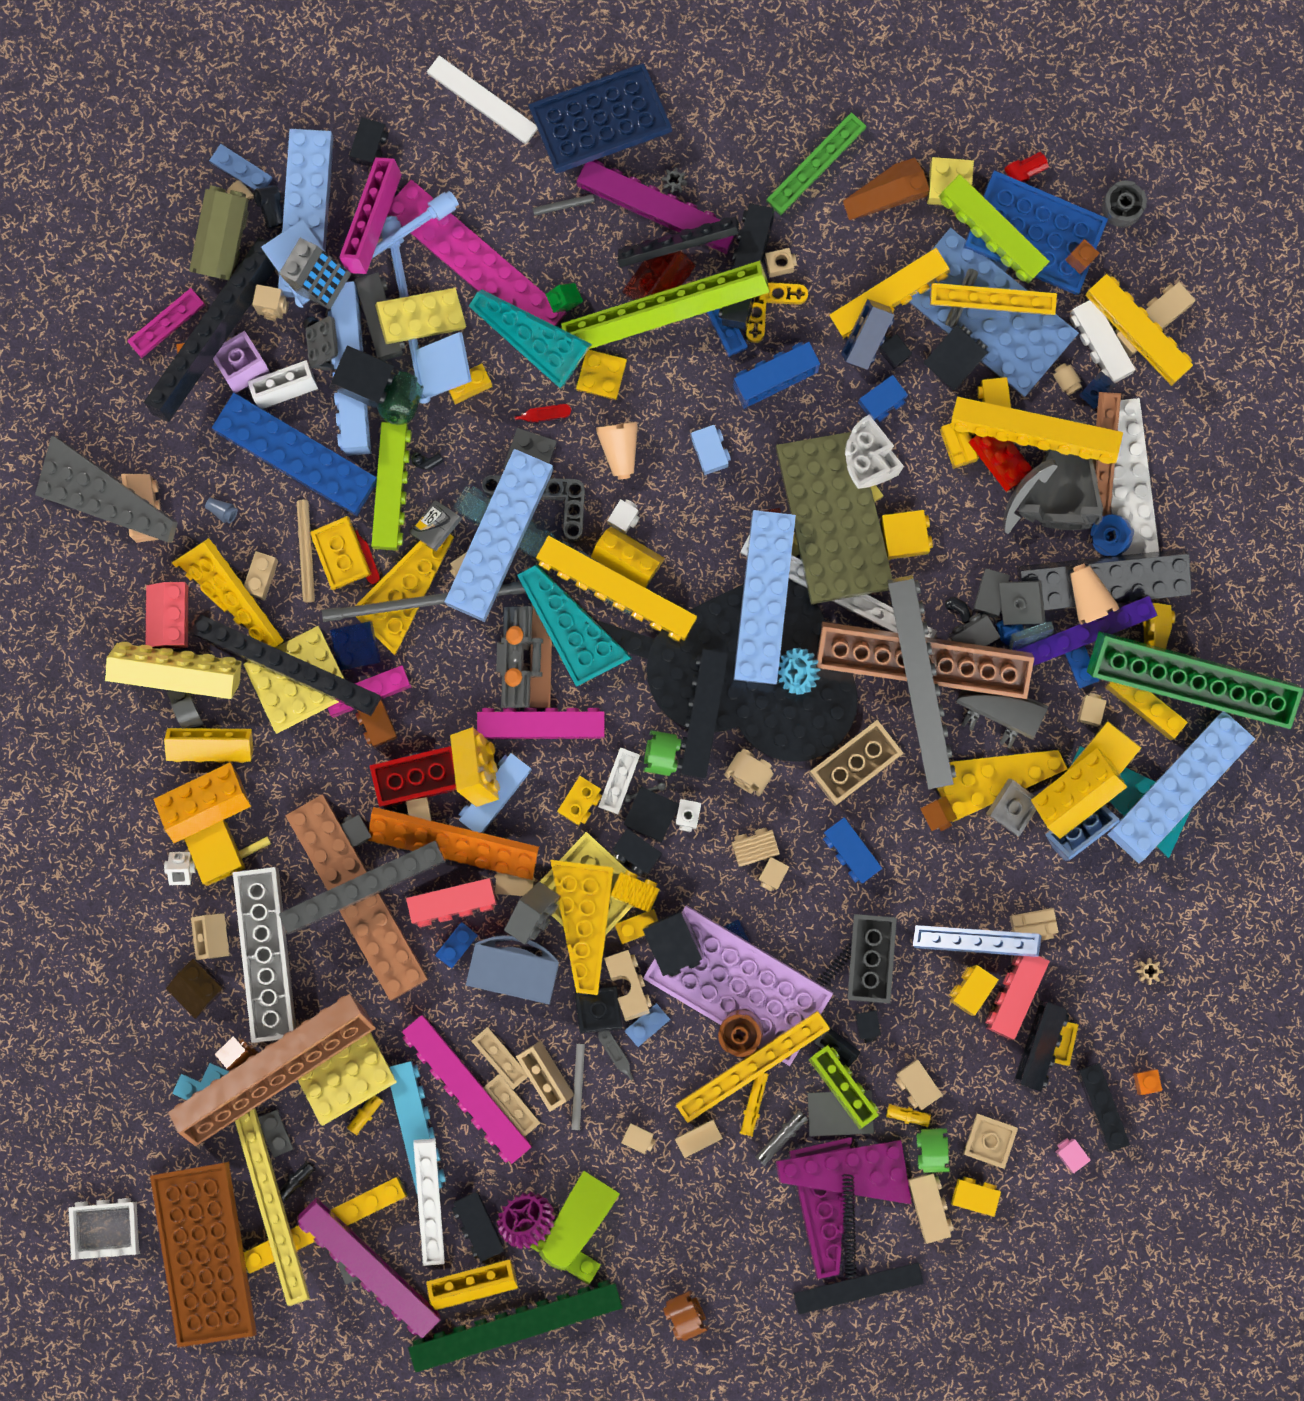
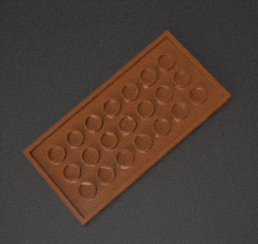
M229 1162L151 1175L150 1180L177 1348L257 1335Z

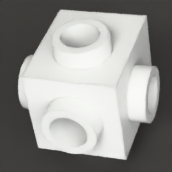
M169 852L168 861L164 863V871L168 875L169 885L191 884L192 873H196V866L190 852Z

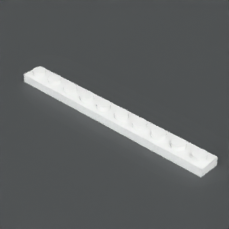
M749 536L740 552L745 556L748 553ZM791 555L789 579L807 588L802 562ZM867 594L833 600V602L886 630L898 633L893 608ZM928 627L929 634L925 635V637L934 638L937 631Z

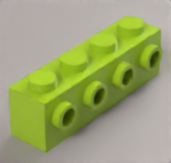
M827 1045L808 1060L858 1129H861L879 1116L877 1113L878 1108L872 1100L868 1101L864 1093L866 1092L860 1083H855L851 1078L853 1074L850 1069L840 1063L838 1060L840 1056L833 1047L830 1049Z

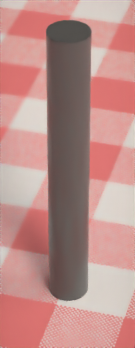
M593 194L533 207V213L536 216L595 201Z

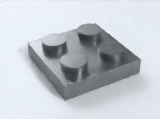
M1009 778L986 814L1019 837L1036 811L1031 801L1035 796Z

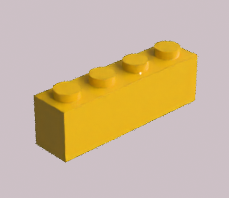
M1109 682L1105 687L1170 741L1175 739L1188 723L1151 692L1114 682Z
M167 728L164 738L166 761H216L218 763L236 761L244 763L251 762L253 755L252 729Z
M510 1260L426 1282L430 1303L435 1310L518 1289L515 1269Z

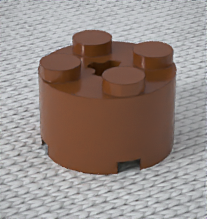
M736 1010L729 1013L723 1019L719 1028L718 1039L721 1047L727 1053L737 1057H745L752 1054L758 1048L762 1039L763 1027L761 1021L749 1010ZM738 1029L745 1032L743 1037L740 1034H736Z
M691 1290L666 1301L667 1306L663 1308L666 1318L668 1320L671 1319L674 1328L672 1330L677 1340L682 1339L686 1341L709 1330L708 1325L704 1326L703 1321L707 1319L696 1297L692 1299L690 1296L693 1294Z

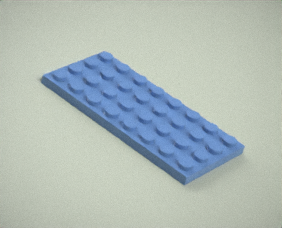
M952 228L945 233L933 248H937L950 269V273L947 274L948 278L939 284L962 285L968 269L971 268L978 271V276L973 285L975 287L1027 291L990 259L964 248L966 240ZM931 288L922 294L918 292L913 295V299L909 303L949 334L953 328L945 325V322L952 307L930 305ZM964 308L957 323L960 327L965 325L972 331L970 335L976 341L980 339L988 346L986 350L989 354L982 360V363L1000 378L1007 377L1008 384L1024 398L1079 334L1057 314L1044 315Z

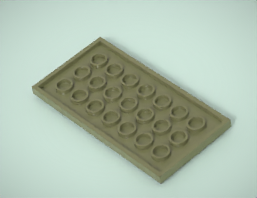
M852 432L776 445L790 514L796 515L794 531L811 604L888 591V580L892 579L871 487L858 489L847 469L845 448Z

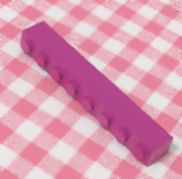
M421 1015L402 1031L405 1035L403 1040L410 1048L414 1046L418 1050L416 1055L422 1063L428 1062L432 1067L430 1070L431 1074L437 1080L442 1079L446 1084L443 1088L451 1097L453 1095L459 1100L457 1105L464 1113L468 1111L473 1117L471 1122L478 1130L482 1128L487 1135L484 1137L491 1146L496 1144L501 1150L498 1154L505 1163L508 1161L511 1164L514 1163L532 1147L424 1015Z

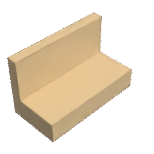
M712 1119L676 1137L675 1141L684 1158L723 1138Z

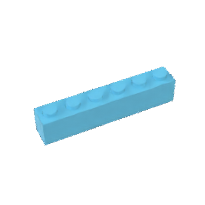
M413 1061L389 1068L397 1083L390 1087L417 1193L414 1140L435 1138L433 1127L429 1128L427 1119H430L428 1106H423L422 1099L425 1098L423 1086L418 1085L417 1078L420 1077L418 1065H413ZM436 1148L437 1161H441L439 1150ZM437 1163L439 1188H442L446 1178L443 1169L439 1170Z

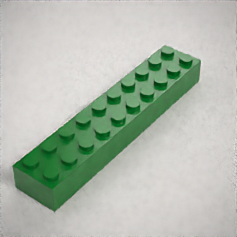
M1100 631L1086 671L1095 678L1288 729L1292 728L1304 691L1302 687L1291 682Z

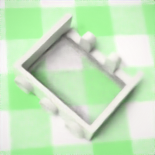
M131 1198L118 1199L116 1204H110L109 1200L96 1201V1205L88 1206V1202H75V1207H69L71 1260L140 1254L137 1202H131Z

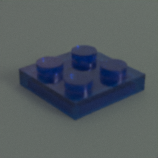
M372 621L330 630L340 671L381 662Z

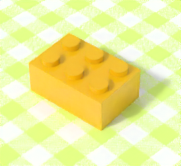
M473 727L450 735L457 792L476 807L499 800L498 791L500 786L496 779L497 765L494 761L493 754H495V748L493 743L489 742L483 734Z

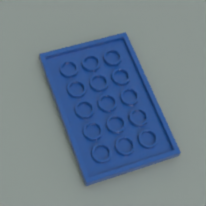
M994 170L983 197L1050 261L1035 278L1078 295L1090 264L1079 274L1065 259L1084 239L1097 249L1108 218ZM970 228L963 247L1003 264L1001 257L996 252H991L981 238L973 235Z

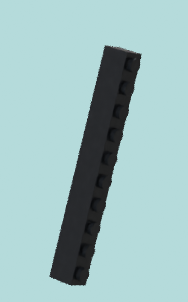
M258 237L145 399L144 404L152 415L170 422L253 302L256 285L264 286L276 268L261 248L269 241Z

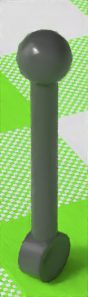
M660 782L658 786L648 790L652 792L657 790L663 791L666 789V785ZM637 793L632 795L626 794L624 801L627 803L631 802L632 799L636 798Z

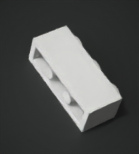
M307 360L247 381L253 400L257 407L261 409L318 389Z

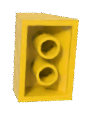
M612 526L603 533L591 555V558L644 588L647 587L665 560L661 555Z

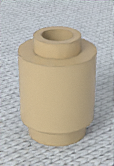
M1064 363L1055 369L1056 373L1053 376L1062 391L1066 392L1068 396L1082 388L1081 380L1071 364L1067 366Z

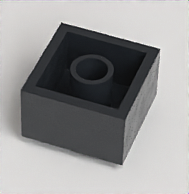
M626 829L612 849L615 853L614 858L623 864L626 861L632 865L631 870L641 877L643 874L648 876L662 856L659 850L629 829Z

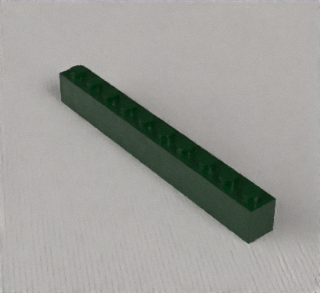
M610 1279L599 1282L596 1288L590 1289L589 1286L577 1289V1294L569 1295V1292L557 1295V1300L551 1302L548 1299L536 1302L537 1306L528 1308L527 1305L515 1309L516 1313L508 1315L507 1311L494 1315L495 1319L487 1321L486 1318L474 1321V1326L466 1328V1325L463 1324L454 1327V1332L448 1334L445 1331L432 1334L433 1338L426 1341L424 1337L412 1341L413 1345L408 1347L415 1373L622 1309L623 1305L616 1282L611 1283Z

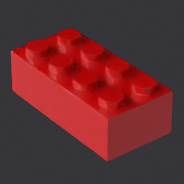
M451 746L369 765L378 805L381 809L403 804L410 800L457 791Z

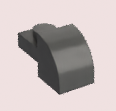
M172 690L167 692L173 712L182 729L198 728L204 725L191 693Z

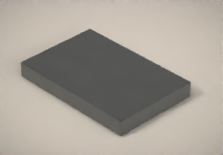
M872 1090L865 1091L864 1095L868 1101L872 1100ZM832 1092L807 1093L809 1136L874 1134L873 1120L863 1128L858 1129Z

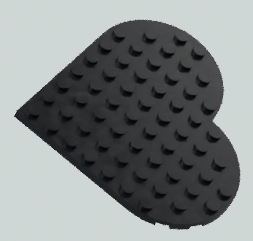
M791 579L788 580L779 663H783L781 656L787 655L786 651L793 650L794 648L808 649V653L814 654L813 660H817L822 622L826 621L817 603L811 604L808 588ZM744 584L688 610V612L697 616V620L685 641L680 639L678 642L668 636L669 632L663 629L657 634L650 648L647 660L649 690L660 710L669 719L683 728L685 727L686 716H691L692 708H688L690 695L694 696L695 694L692 682L693 676L698 675L699 667L695 666L697 654H702L703 649L728 653L714 733L725 732L738 727L746 741L766 756L780 761L804 762L821 757L834 749L844 739L853 724L857 711V688L852 673L820 668L821 671L816 672L820 679L814 680L817 686L810 687L811 692H805L804 694L789 693V689L783 688L785 683L779 682V679L782 678L779 674L776 685L733 680Z

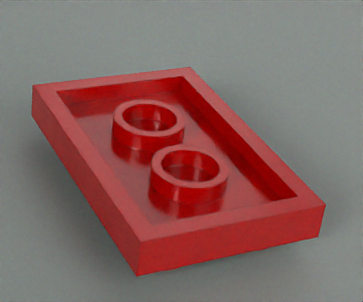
M977 435L968 442L1006 492L1018 485L1033 470L1012 441H1000L994 437H980Z

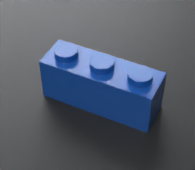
M845 817L823 833L825 836L823 841L829 849L833 847L838 853L835 857L842 866L847 865L850 870L848 875L854 883L859 882L862 884L882 869Z

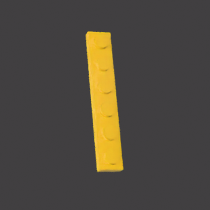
M932 283L930 305L1055 315L1057 293Z

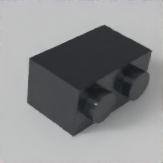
M361 117L349 154L352 162L372 167L375 158H382L383 151L380 150L382 144L387 143L389 136L386 125Z

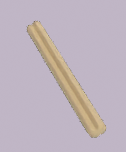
M298 500L297 517L303 601L311 603L315 601L309 502L307 500Z

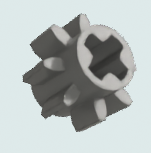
M677 168L671 172L667 169V177H662L661 179L663 183H666L663 190H671L672 195L674 191L682 193L681 186H687V181L682 180L685 177V172L680 174ZM671 179H678V184H675L674 182L671 183Z

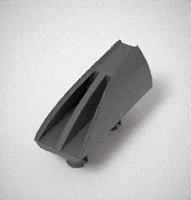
M962 690L956 703L969 709L961 723L963 727L972 719L969 730H974L980 714L1007 727L1002 739L999 741L1003 745L1010 737L1007 748H1012L1018 733L1033 740L1048 708L1047 705L1030 698L1023 699Z

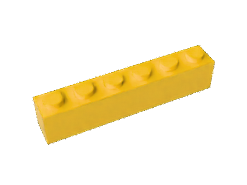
M937 248L834 311L829 316L843 339L849 338L867 299L889 306L894 311V307L900 303L905 305L913 299L912 296L916 293L922 294L931 288L929 285L935 281L937 283L944 281L948 278L947 274L950 273V269Z
M1106 274L1088 290L1085 296L1172 386L1193 366L1191 358L1188 354L1182 353L1177 348V343L1171 337L1167 338L1162 332V327L1157 322L1153 323L1148 318L1147 311L1142 307H1138L1133 302L1134 298L1119 287L1120 284L1114 277H1109Z

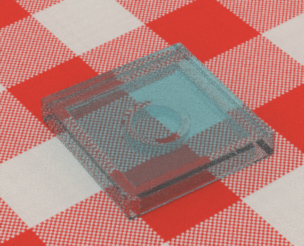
M1049 621L1013 633L1010 638L1009 649L1018 650L1052 636L1054 630L1052 622Z

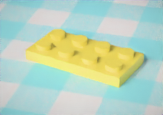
M456 288L381 301L375 304L386 344L449 333L466 328Z

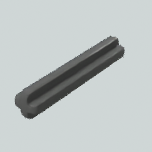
M969 268L962 285L973 286L978 276V271ZM952 307L945 325L954 328L964 308Z

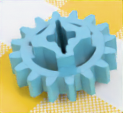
M794 648L793 650L786 651L787 655L781 656L783 663H779L781 670L778 671V674L782 676L779 682L785 683L783 688L789 689V693L804 694L805 692H811L810 687L817 686L814 680L820 679L816 675V672L821 671L820 668H816V664L819 661L813 660L814 654L808 653V649Z

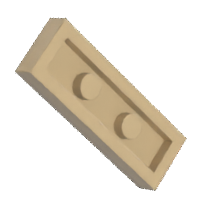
M488 1027L472 1040L473 1044L513 1090L528 1077L519 1062Z
M500 1074L483 1087L523 1137L540 1124V1121Z

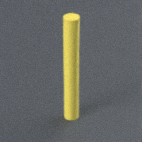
M267 836L240 850L239 854L243 859L270 845L271 842Z

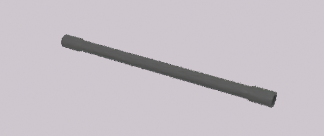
M520 581L501 585L497 596L523 594L526 591ZM448 593L344 608L321 610L323 622H329L349 617L445 604Z

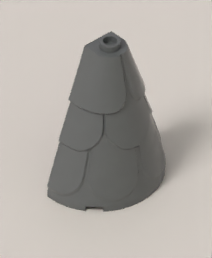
M1072 419V420H1070V421H1073V422H1078V423H1083V424H1085L1084 421H1080V420H1077V419ZM1046 450L1047 454L1041 464L1053 459L1058 467L1046 483L1039 479L1020 504L1018 511L1020 515L1030 522L1038 520L1042 523L1041 526L1059 530H1083L1091 528L1093 523L1098 525L1102 521L1103 505L1097 485L1098 479L1093 459H1083L1073 454L1064 455L1058 451Z

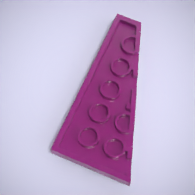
M901 1140L776 1161L779 1183L842 1193L843 1191H853L851 1189H842L843 1187H852V1185H842V1183H845L842 1179H852V1177H842V1175L850 1174L854 1176L853 1189L855 1191L853 1193L857 1196L912 1204Z

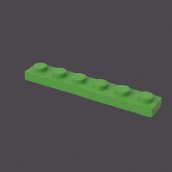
M851 112L766 199V202L778 214L782 215L866 129V125Z

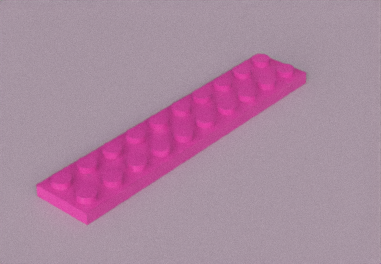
M411 179L393 199L388 215L396 216L403 227L426 212L427 208H429L428 202L434 198ZM451 213L441 220L437 218L430 219L410 233L476 291L482 289L554 326L567 314L566 311L553 313L545 293Z

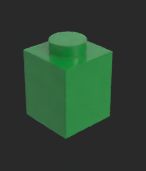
M575 283L558 285L545 294L553 313L569 311L583 302Z

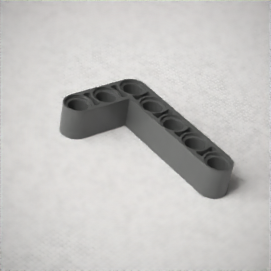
M490 475L484 478L482 488L487 496L492 497L495 490H487V484L495 482L498 485L501 476ZM550 478L540 500L565 501L564 536L569 542H577L583 535L584 485L580 480ZM552 485L560 487V491L557 494L549 492V488ZM578 486L581 488V492L578 495H572L570 493L571 487ZM571 507H578L580 513L576 516L570 515L568 511ZM571 527H576L579 530L578 535L573 537L568 535L567 532Z

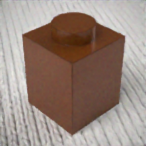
M1084 239L1065 260L1080 274L1100 253Z
M946 796L920 808L931 831L938 828L940 831H943L952 826L950 822L957 819Z

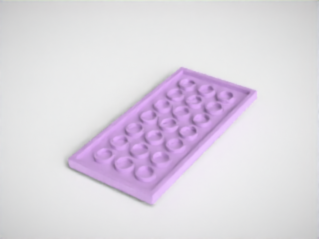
M687 905L684 908V912L694 929L704 958L700 961L701 964L691 969L688 966L680 969L681 973L669 977V974L662 975L656 959H654L643 977L644 980L720 1025L723 1019L733 1011L749 1010L759 1018L763 1027V1035L758 1048L763 1047L817 1010L821 1014L833 995V992ZM738 1029L736 1034H740L743 1037L745 1032ZM799 1050L782 1062L790 1066Z

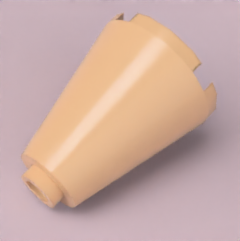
M637 422L596 427L597 435L613 476H618V480L630 478V474L634 473Z
M1085 563L1073 567L1074 572L1070 573L1080 625L1108 615L1109 611L1113 610L1115 612L1119 609L1118 603L1090 565L1085 566Z

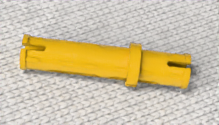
M763 1073L753 1081L747 1108L743 1111L744 1119L740 1134L753 1137L757 1118H760L758 1113L769 1074Z

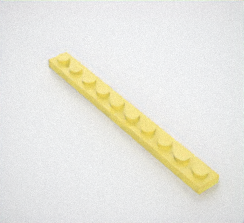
M256 1108L235 1120L286 1303L287 1306H292L310 1299Z

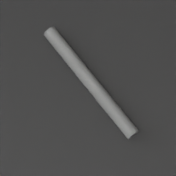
M576 1044L571 1130H580L585 1044Z

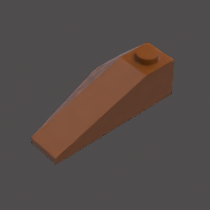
M916 158L894 164L843 200V204L850 221L928 197L930 189L923 169Z

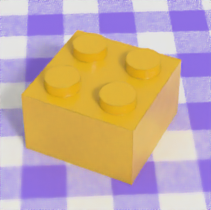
M978 965L967 967L961 976L964 980L960 985H955L949 994L952 997L950 1002L970 1016L976 1015L999 980Z

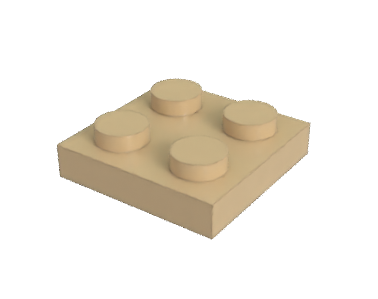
M976 1114L963 1154L1005 1169L1018 1128Z

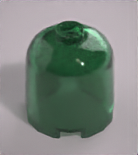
M399 371L398 375H394L391 384H386L384 389L387 392L383 404L379 403L377 405L379 415L385 421L395 425H404L415 417L424 389L417 382V377L410 373Z

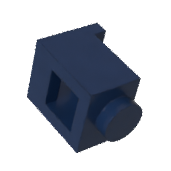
M1101 371L1079 396L1095 409L1098 406L1099 392L1110 393L1116 384Z

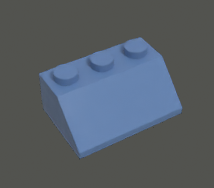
M1103 805L1061 839L1051 830L1045 835L1052 848L1064 861H1068L1117 825L1120 820Z

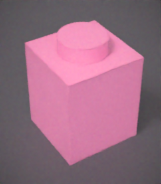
M1066 1138L1057 1145L1059 1149L1055 1152L1071 1173H1075L1091 1161L1075 1139L1069 1141Z

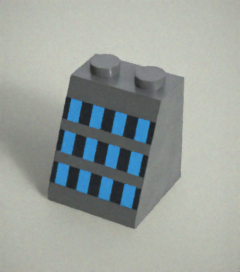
M299 238L279 272L280 276L297 294L328 309H331L351 275L347 269L320 247L302 238Z

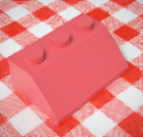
M162 582L146 585V645H150L152 648H188L189 585L185 582Z

